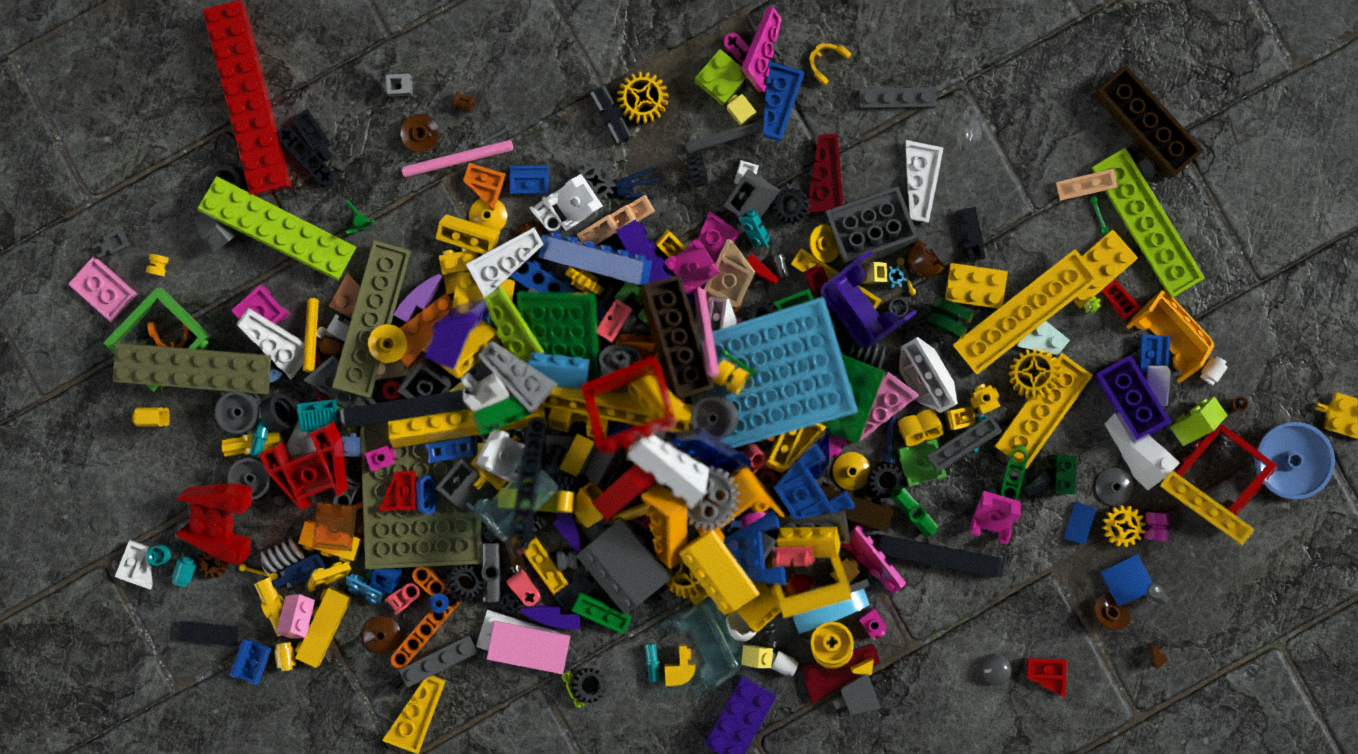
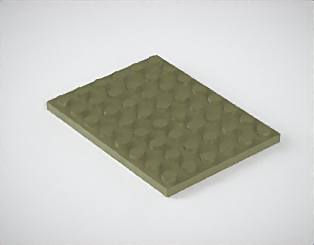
M388 422L360 426L365 569L482 564L480 497L465 513L436 489L437 506L432 514H421L417 509L379 511V506L384 500L385 493L392 482L395 471L416 470V480L422 475L432 476L437 487L461 458L427 463L428 452L425 450L424 444L428 443L393 448L389 439ZM474 435V449L477 450L478 454V435ZM466 443L460 444L461 452L467 451ZM387 445L389 448H393L397 457L394 459L395 463L371 472L365 453ZM435 448L436 456L442 455L441 448ZM379 454L378 460L381 462L384 461L385 456L383 454ZM477 455L462 458L470 464Z

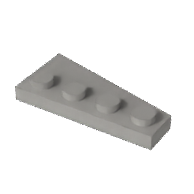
M490 342L478 355L530 412L535 411L558 385L495 342Z

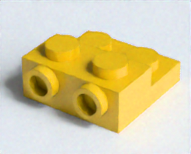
M462 248V252L455 253L454 250L443 251V255L439 256L447 295L455 293L458 272L470 273L466 264L479 257L478 252Z

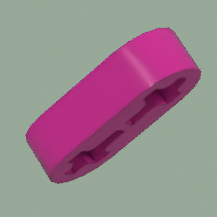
M729 33L724 38V47L738 64L743 65L745 59H740L741 53L739 51L741 50L743 54H746L749 51V47L738 34ZM729 38L732 40L736 39L737 49L734 45H728Z

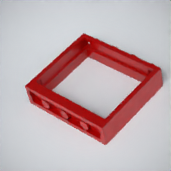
M654 356L581 385L596 446L603 454L613 453L618 448L630 446L638 440L650 438L653 434L668 431L677 425L662 369ZM654 374L666 415L606 439L595 397Z
M1220 423L1213 432L1208 434L1204 441L1201 439L1194 447L1196 450L1191 455L1187 454L1181 462L1183 465L1179 469L1175 468L1173 471L1182 477L1219 433L1224 434L1265 465L1264 469L1228 509V511L1237 516L1277 470V464Z

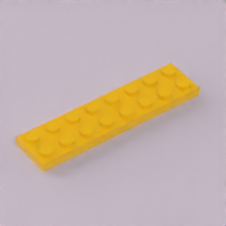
M1074 249L965 334L963 339L956 341L953 346L977 375L1098 281L1099 278L1077 250Z

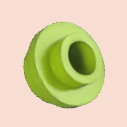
M1093 296L1084 304L1085 312L1087 314L1089 312L1095 313L1101 307L1099 304L1101 300Z

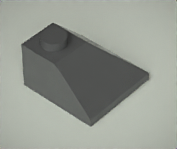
M202 212L194 217L201 238L213 252L217 251L239 233V231Z

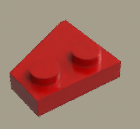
M416 470L395 471L392 482L385 493L384 500L379 506V511L417 509Z
M1027 658L1026 677L1058 695L1066 697L1067 660Z

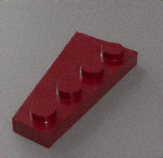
M838 133L818 135L808 195L810 200L808 204L811 205V209H808L810 213L826 212L844 205Z
M875 644L854 649L849 662L841 668H825L818 664L817 661L801 665L811 702H816L861 675L854 674L851 671L852 666L869 658L873 659V667L880 664Z

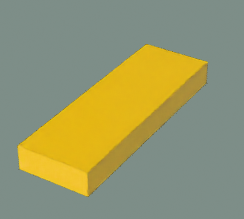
M537 537L530 541L529 548L524 555L554 596L567 587L569 582L561 571L558 570L557 565Z

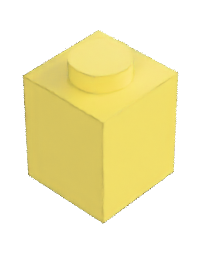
M743 94L740 96L734 95L728 100L727 110L740 126L756 115V110Z
M870 262L859 264L865 273V278L860 284L887 282V263Z
M743 645L741 665L755 668H771L773 648Z

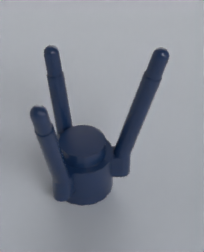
M651 167L629 177L621 178V181H616L618 195L624 196V199L640 198L646 195L631 194L630 192H634L633 187L657 182L659 179L652 178L633 183L632 180L653 171L654 168ZM646 195L648 199L654 198L653 195Z

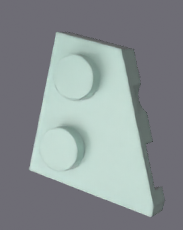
M1045 321L1019 341L1016 346L1031 350L1037 348L1038 352L1044 349L1045 353L1051 352L1052 355H1058L1070 340Z

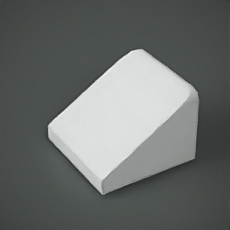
M741 160L734 183H739L747 169L757 174L759 165Z

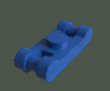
M474 436L424 444L425 450L428 452L427 463L477 455V450L474 449L473 444L475 442ZM466 443L467 451L461 452L460 444ZM435 448H441L442 455L436 456Z

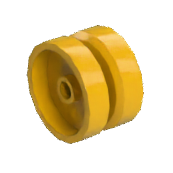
M831 621L821 624L815 629L811 638L813 657L818 664L825 668H841L849 662L853 655L854 642L851 632L841 623ZM830 644H835L834 648H830Z

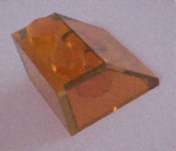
M318 502L312 547L352 551L357 506Z

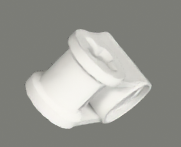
M544 196L542 201L534 207L531 206L530 210L549 232L559 233L563 227L561 225L562 221L554 211V208L548 206ZM555 219L558 221L556 228H549L551 220Z

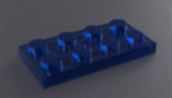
M696 427L692 430H680V432L671 433L670 441L716 469H722V472L751 468L752 460L745 457V454L737 452L731 445L721 442L718 437L710 435L703 428Z

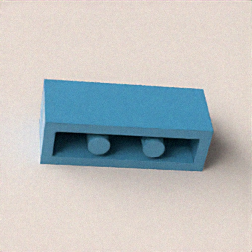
M531 353L528 365L557 383L558 387L581 389V385L588 381L590 359Z

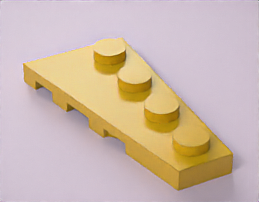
M433 675L424 679L382 741L419 754L446 680Z

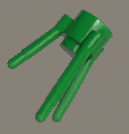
M346 200V204L355 214L353 219L354 228L346 230V234L357 233L359 230L365 231L369 226H373L374 219L369 221L366 216L360 215L351 202Z

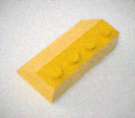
M714 530L691 540L678 552L683 562L688 565L694 577L699 580L706 593L713 599L717 608L724 615L736 611L759 594Z

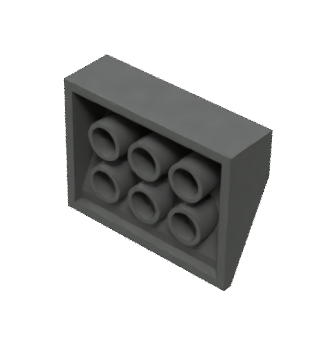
M898 186L826 211L844 268L869 251H872L873 254L860 264L910 248L919 238Z
M623 518L619 519L576 555L625 615L672 578Z

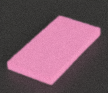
M494 621L487 660L563 674L571 635Z

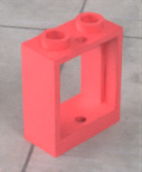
M616 299L597 329L598 336L612 344L630 315L632 308Z

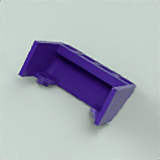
M872 251L857 258L821 288L822 297L858 346L864 349L871 347L917 314L914 310L901 320L893 312H885L880 316L863 294L858 284L864 280L865 273L859 264L873 254Z
M485 299L452 307L440 322L436 321L432 329L434 335L425 357L454 370L469 334L487 318L489 310Z

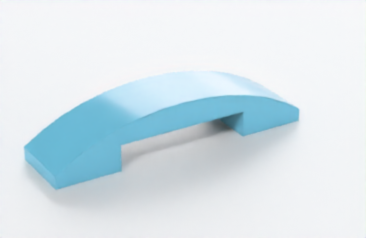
M864 589L851 593L852 599L793 615L792 618L798 633L815 629L823 623L836 621L869 606L870 604Z

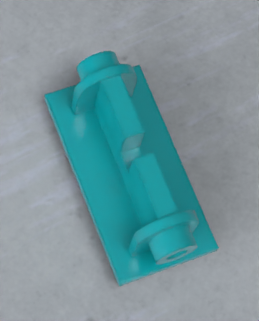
M751 209L747 212L748 215L746 217L739 216L742 227L753 247L768 248L767 243L770 236L764 225L759 226L761 220L757 211Z

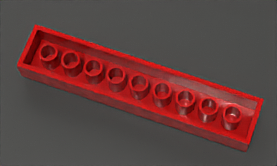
M241 0L202 9L250 195L253 194L260 197L291 189L292 184L282 145L278 139V130L246 6Z

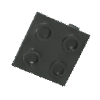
M782 612L760 630L763 647L774 648L777 645L801 642L800 634L792 616L783 618Z

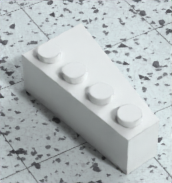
M654 434L650 438L638 440L630 445L628 457L647 473L650 471L654 473L659 483L662 485L666 483L673 489L672 493L675 496H682L687 500L686 505L691 509L705 495L709 469L703 464L698 463L687 454L660 440Z

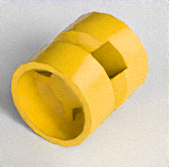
M724 359L718 366L719 374L715 375L712 381L721 387L726 386L728 391L737 395L745 385L749 373L739 367L735 369L734 364Z

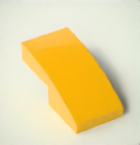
M577 433L559 469L577 477L595 442Z

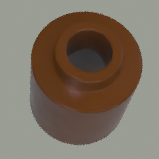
M325 336L319 340L318 350H320L321 355L331 357L334 354L339 359L344 341Z

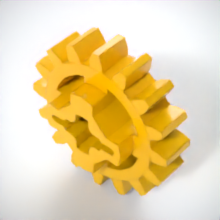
M569 266L565 275L573 279L570 284L585 293L594 292L601 296L605 289L597 284L599 279L586 270L579 269L576 271Z
M1119 505V510L1116 507H1112L1113 513L1106 512L1108 519H1102L1106 523L1105 526H1102V529L1107 530L1104 536H1110V543L1115 542L1116 546H1120L1122 543L1124 547H1128V542L1131 545H1135L1134 539L1141 540L1139 533H1145L1141 529V526H1145V523L1140 522L1143 516L1137 515V509L1131 511V506L1124 508L1123 505ZM1121 514L1118 519L1114 520L1117 515ZM1117 523H1119V524L1123 523V524L1127 525L1128 527H1130V529H1129V528H1126V529H1125V528H1122V527H1120L1119 525H1117ZM1111 526H1113V528H1114L1115 531H1116V532H1115V535H1114V533H1113V531H1112V527H1111ZM1133 532L1130 537L1126 538L1127 534Z

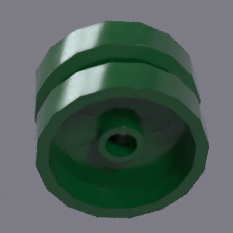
M936 297L932 307L938 313L929 312L925 323L944 334L963 339L967 329L961 323L970 324L974 313L950 300Z

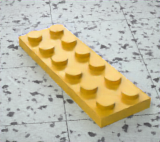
M1063 353L1058 355V361L1056 362L1061 365L1059 371L1062 372V375L1058 377L1061 382L1054 383L1057 386V390L1051 388V395L1045 392L1044 399L1039 394L1037 400H1034L1031 395L994 445L995 448L1008 457L1014 445L1021 444L1025 446L1028 451L1025 469L1030 465L1093 376ZM1043 379L1039 386L1043 385L1048 379ZM1017 452L1014 456L1020 459L1024 457V454Z

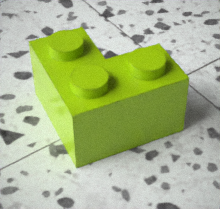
M1215 396L1208 400L1207 398L1200 400L1196 403L1197 406L1189 411V414L1185 415L1182 413L1174 418L1175 422L1170 428L1183 446L1213 432L1228 416Z

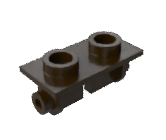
M510 533L497 538L500 543L507 574L518 572L520 569H526L522 554H516L509 546ZM518 541L514 543L515 548H520Z

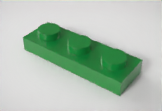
M581 592L571 608L573 612L624 634L632 618L630 614L627 613L625 615L621 610Z

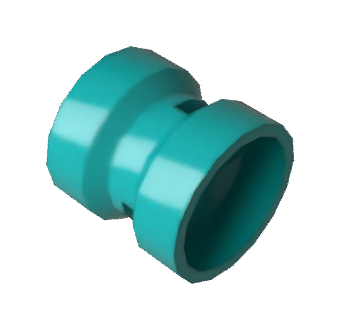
M165 545L154 546L148 550L146 558L152 565L164 564L170 560L171 551Z

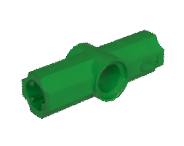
M903 486L895 488L891 492L890 498L926 538L933 536L937 532L939 526ZM917 508L916 513L911 515L912 511Z

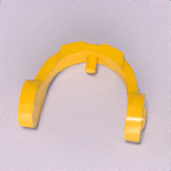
M822 43L810 55L809 61L815 73L814 77L823 85H826L829 80L815 67V56L821 57V50L833 49L849 59L851 53L842 45L836 46Z

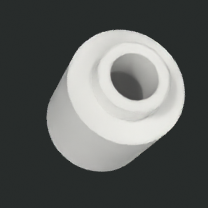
M1218 356L1215 358L1211 357L1202 369L1200 378L1213 386L1215 382L1220 380L1228 368L1225 365L1226 361Z
M778 651L776 654H772L771 669L785 676H793L799 662L795 661V658Z

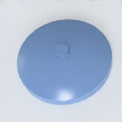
M1301 422L1279 424L1267 431L1256 447L1259 452L1277 464V470L1265 482L1264 486L1280 497L1288 499L1311 497L1320 492L1332 477L1335 466V455L1332 445L1319 429ZM1254 458L1255 470L1258 476L1265 465Z

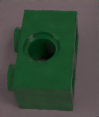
M1052 455L1051 481L1053 484L1051 485V493L1075 495L1077 456Z

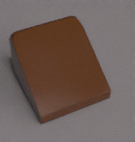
M1149 643L1147 646L1152 667L1159 669L1168 658L1156 645Z

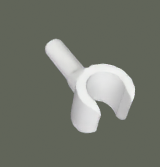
M325 327L317 329V336L320 339H323L326 335L339 339L326 331Z

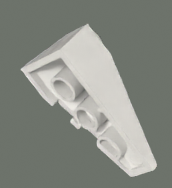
M1115 413L1105 423L1124 461L1129 466L1132 476L1147 490L1165 479L1180 463L1150 436L1133 444Z

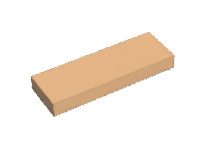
M1114 169L1058 181L1056 186L1061 201L1117 188Z

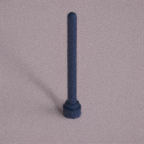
M896 371L893 376H896L901 381V373ZM897 413L888 420L886 446L883 454L880 456V462L895 463L896 456L894 455L893 444Z

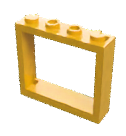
M774 551L766 557L765 570L777 567L772 562L773 557H775ZM839 556L829 558L838 584L785 599L780 585L773 584L770 587L773 598L777 597L774 600L777 610L781 609L783 618L852 599L850 586Z

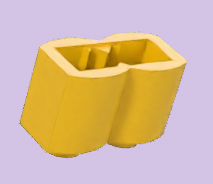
M137 407L132 413V422L137 427H167L169 425V409Z
M934 409L923 410L917 415L906 416L898 421L899 431L907 446H915L925 440L938 438L943 434L942 424Z

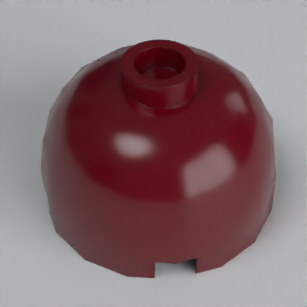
M803 574L793 575L789 580H786V585H781L784 599L813 591L810 588L812 584H816V580Z

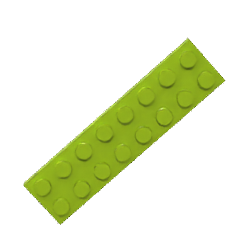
M1126 148L1091 168L1094 173L1114 169L1117 188L1105 190L1171 298L1205 279Z
M217 176L198 207V211L337 281L340 280L356 250V246L253 194L250 195L249 192Z

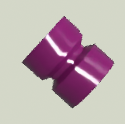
M1145 512L1147 527L1144 528V539L1169 541L1170 530L1167 529V526L1170 525L1171 514Z

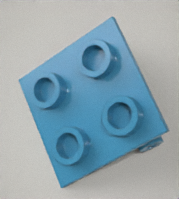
M351 574L350 577L346 576V588L349 593L355 596L361 595L366 597L365 600L369 603L381 605L382 597L385 596L386 592L375 587L372 588L371 585L367 586L369 579L365 580L364 577L358 574Z

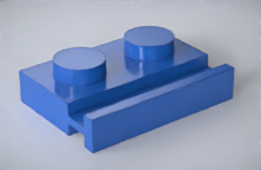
M510 166V194H549V166Z
M1141 334L1138 366L1141 373H1147L1148 366H1168L1170 336Z

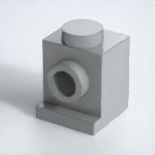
M410 74L386 75V81H383L384 92H387L389 97L413 96L412 77ZM397 84L402 85L401 89L398 90L395 89V86Z
M336 314L326 331L345 341L350 321L346 319L341 321L343 317Z

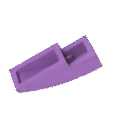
M437 274L417 286L402 301L393 315L405 322H409L419 307L423 310L428 307L444 277Z

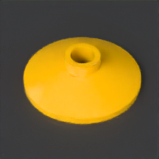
M480 198L470 208L469 221L501 231L507 221V211L499 200L495 210H493ZM490 212V218H484V213Z
M825 224L815 227L810 235V250L818 261L822 263L832 262L839 252L831 227Z
M385 324L378 326L371 332L368 339V348L376 360L383 363H393L405 354L407 339L401 329L394 325ZM384 341H388L390 343L389 348H385L383 346Z
M847 452L836 459L833 465V477L840 487L847 490H857L868 482L867 477L870 476L868 473L871 471V467L863 455L856 452ZM850 468L856 469V473L854 475H850Z

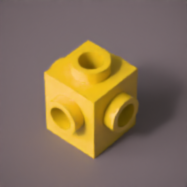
M981 384L974 388V392L970 393L972 396L970 402L974 409H978L979 414H985L1000 407L997 399L999 394L996 388H992L991 385L985 386V384Z

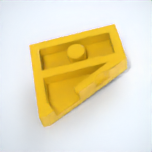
M338 562L333 564L331 568L325 570L324 568H319L313 571L307 584L309 592L314 591L316 585L322 583L327 585L349 575L351 570L349 562Z

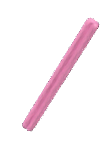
M511 140L404 166L402 167V174L404 177H410L513 150V144Z
M698 287L694 290L706 371L708 376L715 377V375L719 374L706 293L705 289Z

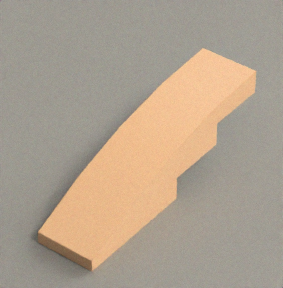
M644 195L579 232L577 236L581 242L583 240L592 241L597 246L615 236L617 229L635 219L639 222L654 213L655 210L647 196Z

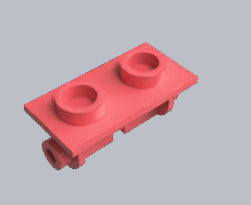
M773 547L775 557H773L772 562L777 567L790 566L791 562H793L794 566L808 567L815 561L811 547Z

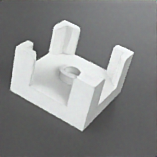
M582 174L571 179L561 189L544 199L549 207L557 204L567 220L561 223L565 231L576 226L603 206Z
M470 373L461 377L463 385L471 392V395H463L464 401L474 412L510 396L509 389L494 373L479 382Z
M502 430L492 431L475 464L505 481L517 483L520 474L514 472L523 456L525 444L510 438L509 434Z

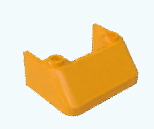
M1165 290L1160 291L1143 306L1126 326L1128 329L1134 325L1142 330L1150 328L1155 335L1170 336V351L1174 354L1173 367L1181 372L1177 379L1178 383H1181L1202 368L1214 348V343L1210 336Z
M739 468L728 476V478H734L732 484H738L735 491L741 493L736 496V499L741 502L735 503L739 510L732 511L735 517L748 507L755 512H764L769 507H772L782 518L785 516L778 498L748 468ZM722 491L719 495L720 501H722L725 498L724 491ZM704 495L709 499L708 502L715 503L720 509H722V506L719 503L710 499V495ZM713 507L708 510L709 517H712L714 514ZM728 517L729 521L734 519L733 517ZM716 524V530H714V532L717 534L720 540L724 542V535L720 530L721 528H719ZM703 526L701 529L696 528L700 536L712 531L710 527L708 531L703 530Z

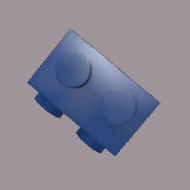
M243 639L235 662L232 665L230 676L240 677L253 685H259L272 648L256 640Z

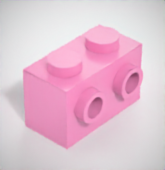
M300 594L286 596L276 633L291 639L306 638L315 600Z

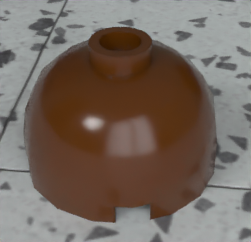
M918 240L909 249L907 254V261L910 265L908 269L914 276L918 274L923 278L934 277L945 269L942 267L943 263L932 249L925 248L927 245L925 242Z

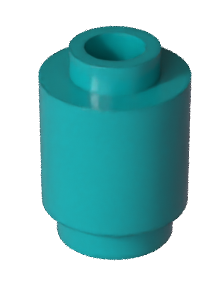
M182 557V559L177 560L172 574L173 584L187 587L188 583L192 580L196 568L193 559Z

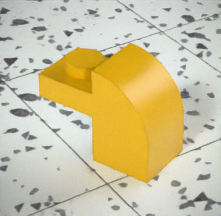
M679 644L680 663L665 664L666 686L682 685L693 677L696 664L695 662L688 663V660H691V648L687 649V644Z

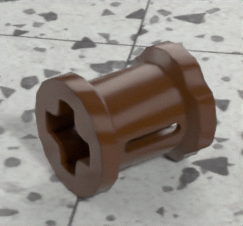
M457 91L453 99L452 108H462L471 113L476 97H468Z

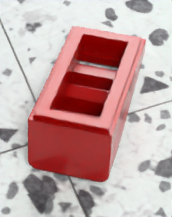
M751 254L746 259L754 269V274L775 285L779 282V279L754 254Z
M1116 279L1100 291L1124 322L1131 319L1141 309L1140 305ZM1116 287L1117 291L1110 296L1109 292ZM1121 294L1122 297L1115 301L1114 298ZM1126 300L1127 303L1120 307L1119 305ZM1131 307L1132 309L1126 313L1125 310Z

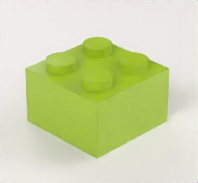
M719 49L696 76L695 83L724 107L748 78L742 71V67Z

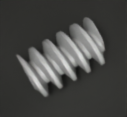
M289 538V545L282 542L281 549L275 545V552L270 548L267 549L268 555L260 552V561L267 575H270V571L275 573L277 567L283 569L284 564L286 566L291 565V561L296 563L298 557L304 559L303 551L298 542H294Z

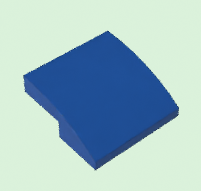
M1134 554L1100 571L1117 606L1126 604L1146 594L1149 584H1153L1138 554Z

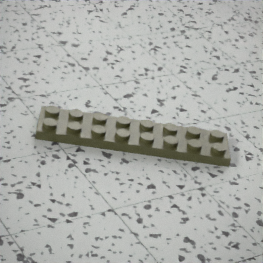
M376 240L373 241L332 385L333 389L371 398L380 361L371 355L368 348V339L371 332L378 326L391 325L411 251Z
M115 343L113 382L269 394L271 355Z

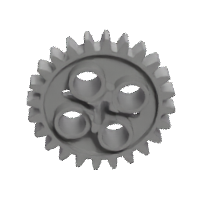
M710 466L707 479L710 481V487L706 489L705 494L710 495V499L719 503L722 509L715 503L708 502L709 499L703 496L692 509L687 505V520L690 519V525L696 524L698 529H701L703 526V530L707 531L709 527L711 530H716V524L719 528H723V522L730 523L728 517L735 518L732 511L739 510L735 503L741 502L736 499V496L741 493L735 491L738 484H732L734 478H728V472L722 473L720 468H717L715 471V467ZM722 491H724L725 498L722 501H720L719 495ZM713 507L714 514L712 517H709L708 510Z

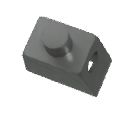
M863 674L839 687L842 696L832 699L836 710L847 706L850 715L881 708L869 676Z

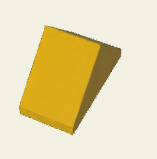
M669 230L655 243V247L667 258L676 256L687 249Z
M973 406L944 411L947 430L960 429L976 424Z

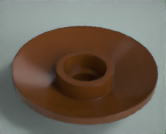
M414 114L408 117L401 127V139L405 146L412 151H428L438 141V125L428 115ZM419 131L424 132L423 137H418Z
M1103 595L1095 602V615L1104 627L1112 631H1121L1128 626L1130 612L1126 604L1117 606L1112 595Z
M376 616L370 619L363 629V641L366 647L374 653H389L400 643V626L389 616ZM379 632H382L384 634L383 639L378 638L377 635Z

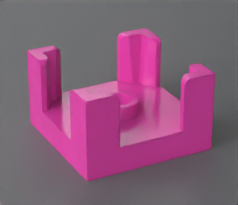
M696 239L688 244L689 247L676 256H670L664 261L668 269L673 270L676 276L681 275L686 294L692 293L698 287H701L721 273L701 241Z
M259 285L231 310L240 319L245 311L250 308L274 324H277L280 320L284 321L291 315L286 308L278 304L270 295L271 292L263 285Z
M983 491L971 519V534L980 536V528L998 533V541L1008 545L1014 520L1018 522L1021 516V502Z

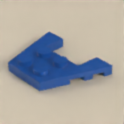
M816 442L804 452L774 486V489L794 520L817 516L820 513H833L841 509L855 508V503L846 490L828 500L809 471V467L825 458Z
M775 510L770 511L760 519L725 538L724 545L750 581L784 586L786 585L784 567L780 566L765 570L761 532L780 528L778 513Z

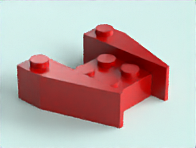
M335 422L321 426L309 433L316 448L315 451L292 459L283 441L258 453L266 471L300 510H304L312 504L309 496L333 487L338 497L348 490L343 443Z
M636 464L595 499L592 504L607 521L642 493L645 488L650 490L656 485L657 481L655 479L657 478L651 471L647 473Z
M237 483L187 487L177 496V500L190 503V523H187L176 533V536L221 561L241 565L250 555L251 538L233 534V513L242 514L252 504V487Z

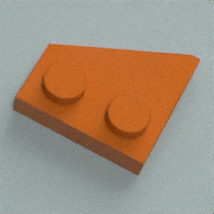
M469 163L463 181L491 209L495 210L506 174Z

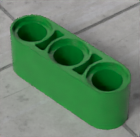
M514 395L473 413L472 418L479 434L483 435L526 418L532 412Z
M1021 444L1014 445L1010 450L1001 489V496L1017 500L1028 459L1027 448ZM1021 452L1024 454V457L1018 459L1014 454ZM1016 470L1020 474L1018 476H1011L1009 472ZM1008 488H1012L1015 490V492L1013 494H1008L1005 492V490Z

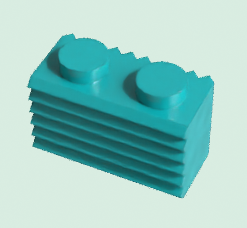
M336 399L297 404L300 432L310 433L331 422H335L337 428L340 427Z

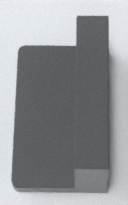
M597 448L583 475L596 485L608 489L616 478L627 455L618 450L613 453L603 454Z

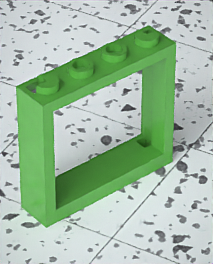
M161 287L156 288L103 344L114 353L115 343H120L159 301L198 337L188 348L204 349L209 343L208 339L211 335ZM147 385L153 392L158 390L162 391L165 387H167L159 385Z

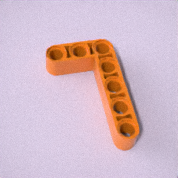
M423 566L414 570L413 580L428 594L433 596L437 593H442L448 597L447 591L449 589H445L447 583H444L445 580L430 567ZM419 570H424L427 573L425 580L418 577ZM438 582L441 585L442 589L440 592L433 590V583ZM457 598L454 605L449 604L447 610L443 612V619H437L434 611L430 610L393 653L391 663L394 667L403 668L415 657L458 607L460 602H457ZM436 600L438 601L436 606L441 607L442 601ZM427 624L430 626V634H425L422 631V625ZM410 639H415L418 642L416 649L409 645ZM397 654L405 656V663L398 662Z

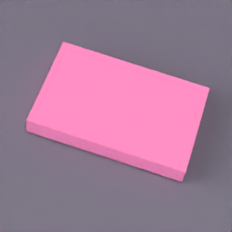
M93 256L68 284L112 323L138 295L96 256Z

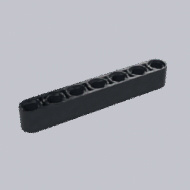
M469 389L338 409L340 427L344 429L471 409L463 397L465 394L470 395Z
M538 417L531 419L527 427L509 536V546L516 554H524L529 548L545 451L547 427L544 420ZM536 425L543 426L539 432H534L533 428ZM533 444L540 445L536 451H531L530 447ZM529 463H536V468L527 470V465ZM526 482H533V487L526 490L524 489V484ZM529 501L530 506L528 508H520L522 502ZM526 520L527 525L524 528H518L517 524L519 521ZM517 540H524L522 547H514V543Z
M875 534L873 545L877 551H881L885 556L999 578L1003 576L1006 561L1005 558L882 534Z

